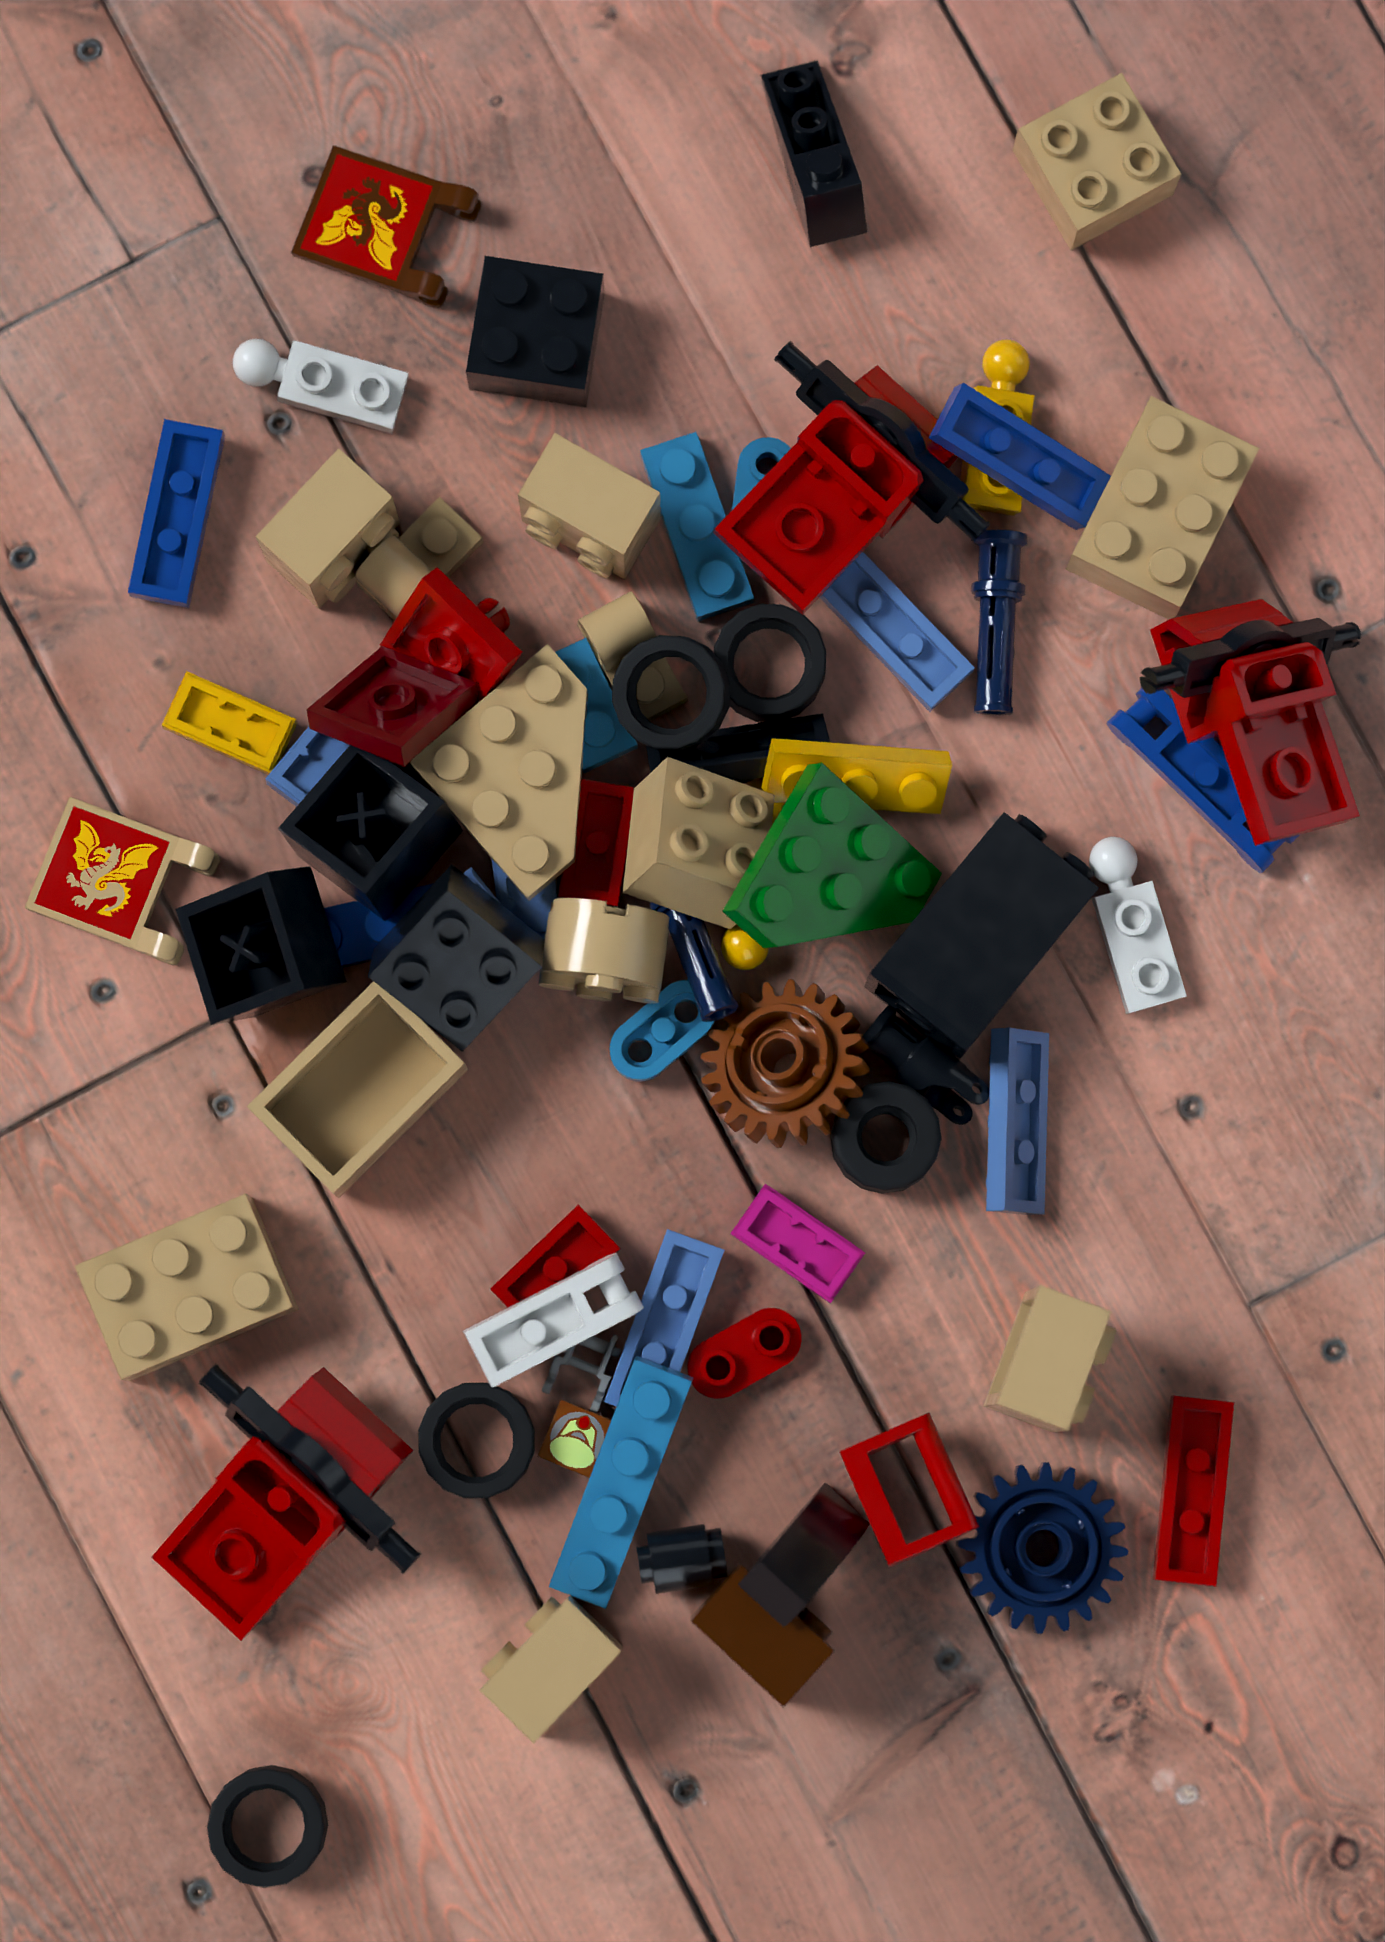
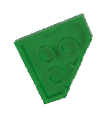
M823 763L809 764L722 912L763 948L787 946L911 923L922 911L942 872Z

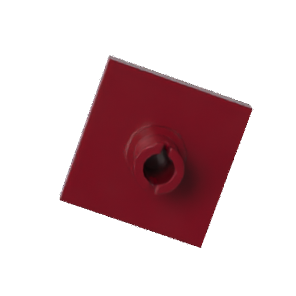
M381 646L306 710L311 730L389 760L405 773H410L414 769L409 762L477 704L479 697L475 681Z

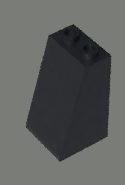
M1003 812L869 973L864 986L887 1006L889 1004L893 1006L898 1015L924 1036H931L959 1060H961L1099 889L1098 886L1090 881L1094 873L1084 862L1069 852H1066L1061 858L1043 843L1047 838L1044 831L1021 814L1014 820Z

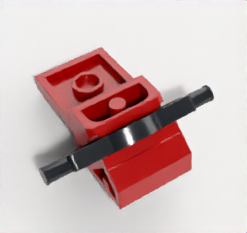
M790 341L779 351L774 361L778 362L801 383V386L796 391V396L817 417L798 435L797 443L714 529V534L803 615L878 535L883 539L914 505L934 523L938 524L946 517L949 518L972 542H975L991 523L986 521L963 500L969 489L967 485L949 470L959 457L928 438L937 419L877 365L853 382L827 359L819 365H815Z
M1263 599L1171 618L1150 629L1162 666L1144 668L1141 671L1144 677H1140L1141 687L1148 694L1170 689L1188 744L1219 736L1255 846L1342 824L1360 816L1322 701L1337 695L1327 667L1331 651L1349 647L1353 648L1360 644L1357 639H1361V631L1355 623L1347 622L1343 625L1332 627L1320 618L1293 623V621Z
M218 1364L214 1365L203 1376L199 1385H202L227 1408L225 1416L250 1440L215 1478L217 1481L153 1554L152 1558L240 1641L251 1633L320 1552L345 1529L370 1551L377 1547L381 1553L401 1570L402 1574L414 1564L421 1553L417 1552L392 1529L395 1521L372 1500L374 1495L414 1450L326 1368L323 1367L313 1374L277 1411L251 1387L247 1386L243 1390Z

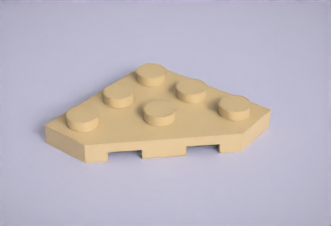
M548 644L409 762L432 791L446 802L452 814L528 901L575 863L585 719L587 716V688Z

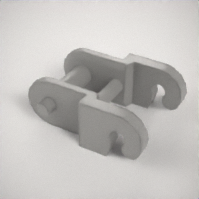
M613 1335L610 1342L592 1336L578 1343L604 1354L600 1367L573 1357L572 1354L575 1346L566 1350L564 1358L555 1355L542 1392L550 1394L561 1365L569 1364L594 1374L601 1380L590 1411L598 1413L612 1378L604 1374L611 1355L619 1357L621 1352L620 1348L615 1347L618 1336Z

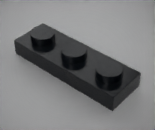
M821 713L722 728L714 732L705 742L684 750L654 749L646 745L650 773L667 757L740 783L750 782L755 778L764 777L772 738L830 742L824 715Z

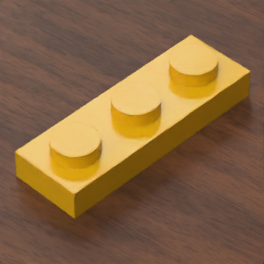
M772 738L761 789L762 791L774 794L775 803H786L807 765L823 763L873 810L941 814L952 762L949 751Z

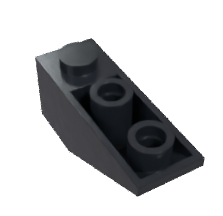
M818 60L762 74L761 80L795 205L809 246L814 247L867 233L862 183Z

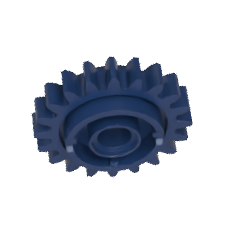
M1042 1462L1038 1469L1037 1479L1031 1480L1026 1468L1023 1465L1015 1466L1016 1484L1014 1486H1010L1001 1476L995 1475L992 1477L993 1486L997 1492V1496L994 1499L979 1492L973 1495L977 1504L983 1509V1514L980 1517L975 1516L980 1526L975 1529V1536L956 1541V1546L974 1552V1559L962 1564L959 1570L965 1574H980L981 1579L974 1584L969 1593L972 1597L982 1596L988 1592L993 1594V1599L990 1601L986 1612L990 1616L997 1615L1006 1606H1009L1011 1609L1009 1627L1017 1629L1023 1622L1024 1617L1029 1614L1032 1617V1626L1035 1633L1043 1634L1049 1616H1053L1057 1626L1061 1631L1065 1632L1069 1630L1070 1626L1069 1611L1074 1609L1081 1618L1090 1621L1093 1619L1091 1609L1087 1604V1600L1090 1597L1108 1604L1112 1600L1107 1591L1102 1588L1101 1583L1104 1579L1122 1581L1124 1578L1117 1569L1109 1565V1561L1111 1558H1120L1128 1555V1549L1110 1543L1111 1536L1120 1533L1126 1528L1125 1523L1105 1522L1104 1515L1113 1508L1114 1500L1104 1499L1094 1504L1091 1501V1497L1095 1493L1098 1482L1092 1479L1085 1482L1078 1490L1075 1489L1073 1486L1075 1481L1074 1468L1067 1467L1059 1480L1054 1481L1049 1462ZM1038 1530H1048L1055 1536L1058 1542V1553L1055 1559L1043 1566H1037L1032 1563L1026 1554V1542L1030 1535Z

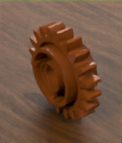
M788 979L783 994L779 996L770 983L765 982L762 987V1000L759 1002H755L747 993H741L740 1000L744 1011L741 1014L734 1012L724 1018L729 1024V1028L726 1031L710 1029L707 1035L717 1044L719 1049L701 1054V1060L709 1068L715 1070L701 1078L702 1084L710 1092L716 1093L709 1101L710 1105L718 1114L727 1113L724 1122L734 1132L744 1128V1134L756 1144L764 1137L767 1131V1136L776 1148H782L787 1132L790 1131L802 1146L806 1145L808 1141V1127L811 1125H815L821 1133L827 1136L830 1134V1126L826 1119L827 1115L834 1113L841 1118L847 1119L850 1114L841 1102L844 1096L859 1098L863 1095L862 1090L851 1079L853 1076L865 1075L870 1070L863 1059L855 1056L869 1048L863 1036L855 1033L861 1024L852 1012L843 1013L846 1006L838 996L834 994L825 1000V993L815 983H812L803 995L801 988L794 979ZM787 1054H796L795 1061L788 1070L782 1073H774L775 1065L781 1057Z

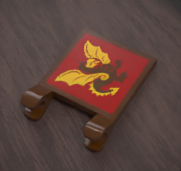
M333 145L291 254L293 257L404 294L424 305L438 309L443 306L448 295V288L445 286L444 279L434 273L412 269L435 208L461 220L474 222L478 218L482 202L478 199V193L470 187L441 182Z

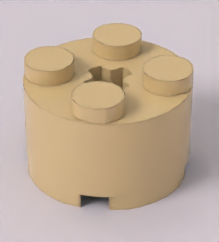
M557 898L551 902L544 941L543 963L540 968L539 986L571 991L577 985L576 996L598 1001H612L613 993H621L623 991V998L626 1000L652 1004L659 1003L669 935L668 926L670 918L668 915L628 904L626 909L606 906L607 901L593 899Z

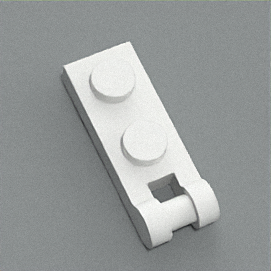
M617 1253L595 1261L579 1272L463 1331L492 1388L633 1316L644 1308L637 1292H629L620 1274L625 1268ZM599 1285L608 1304L593 1312L583 1292Z

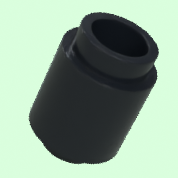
M701 1524L647 1533L648 1545L636 1547L642 1584L654 1582L656 1594L714 1585L713 1579L728 1577L721 1528L705 1530V1525Z

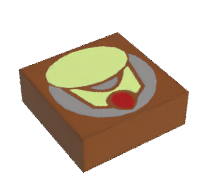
M560 1400L537 1457L590 1478L611 1420Z

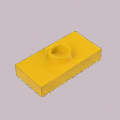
M186 671L161 726L167 731L269 775L281 760L298 722L295 718Z

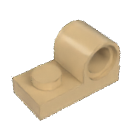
M439 497L399 538L393 535L372 551L356 572L357 586L395 621L425 575L438 567L449 578L483 543V538Z
M632 591L578 619L577 622L579 630L583 637L587 638L611 688H613V678L622 658L638 643L657 637L645 611ZM666 658L654 661L642 672L637 683L636 699L641 712L649 721L687 702V696Z

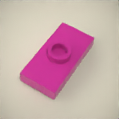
M764 1184L730 1233L734 1238L830 1304L865 1255L864 1251L767 1184Z

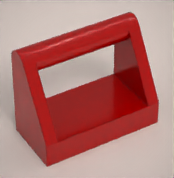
M930 1413L839 1451L889 1568L980 1527ZM913 1436L952 1525L906 1544L869 1456Z

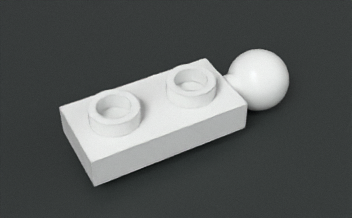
M250 339L243 342L236 349L233 356L234 372L243 383L249 386L260 387L269 384L273 380L281 382L277 402L386 433H393L408 380L407 372L293 340L288 359L280 357L276 348L271 343L262 339Z
M1107 837L1096 843L1091 850L1089 865L1094 876L1101 882L1108 884L1110 893L1094 897L1092 901L1125 1012L1129 1014L1187 997L1153 881L1133 886L1131 876L1137 868L1138 861L1134 847L1123 838Z

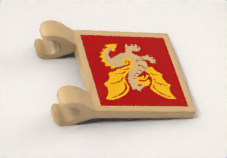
M69 797L25 908L136 950L167 964L177 965L183 955L184 945L172 936L147 928V925L173 862L203 875L213 876L219 865L220 856L205 845L171 835Z

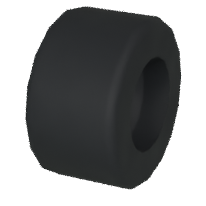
M891 1081L867 1084L861 1088L863 1092L862 1097H848L843 1103L850 1114L847 1119L835 1115L830 1135L833 1158L843 1175L861 1189L881 1194L904 1191L922 1180L937 1160L942 1139L939 1118L928 1099L910 1086ZM883 1114L899 1118L904 1122L909 1133V1144L904 1154L895 1160L886 1162L876 1160L870 1156L862 1142V1132L866 1123L873 1117Z

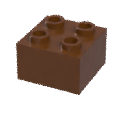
M739 1563L692 1614L690 1619L699 1630L784 1708L833 1654L834 1650L825 1642L832 1631L806 1606L783 1627L738 1585L749 1572L747 1568Z

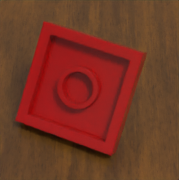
M438 567L420 580L380 643V646L475 681L477 683L479 702L503 682L522 654V651L504 634L510 625V617L507 610L503 607L488 618L486 614L496 608L499 602L492 598H485L476 606Z

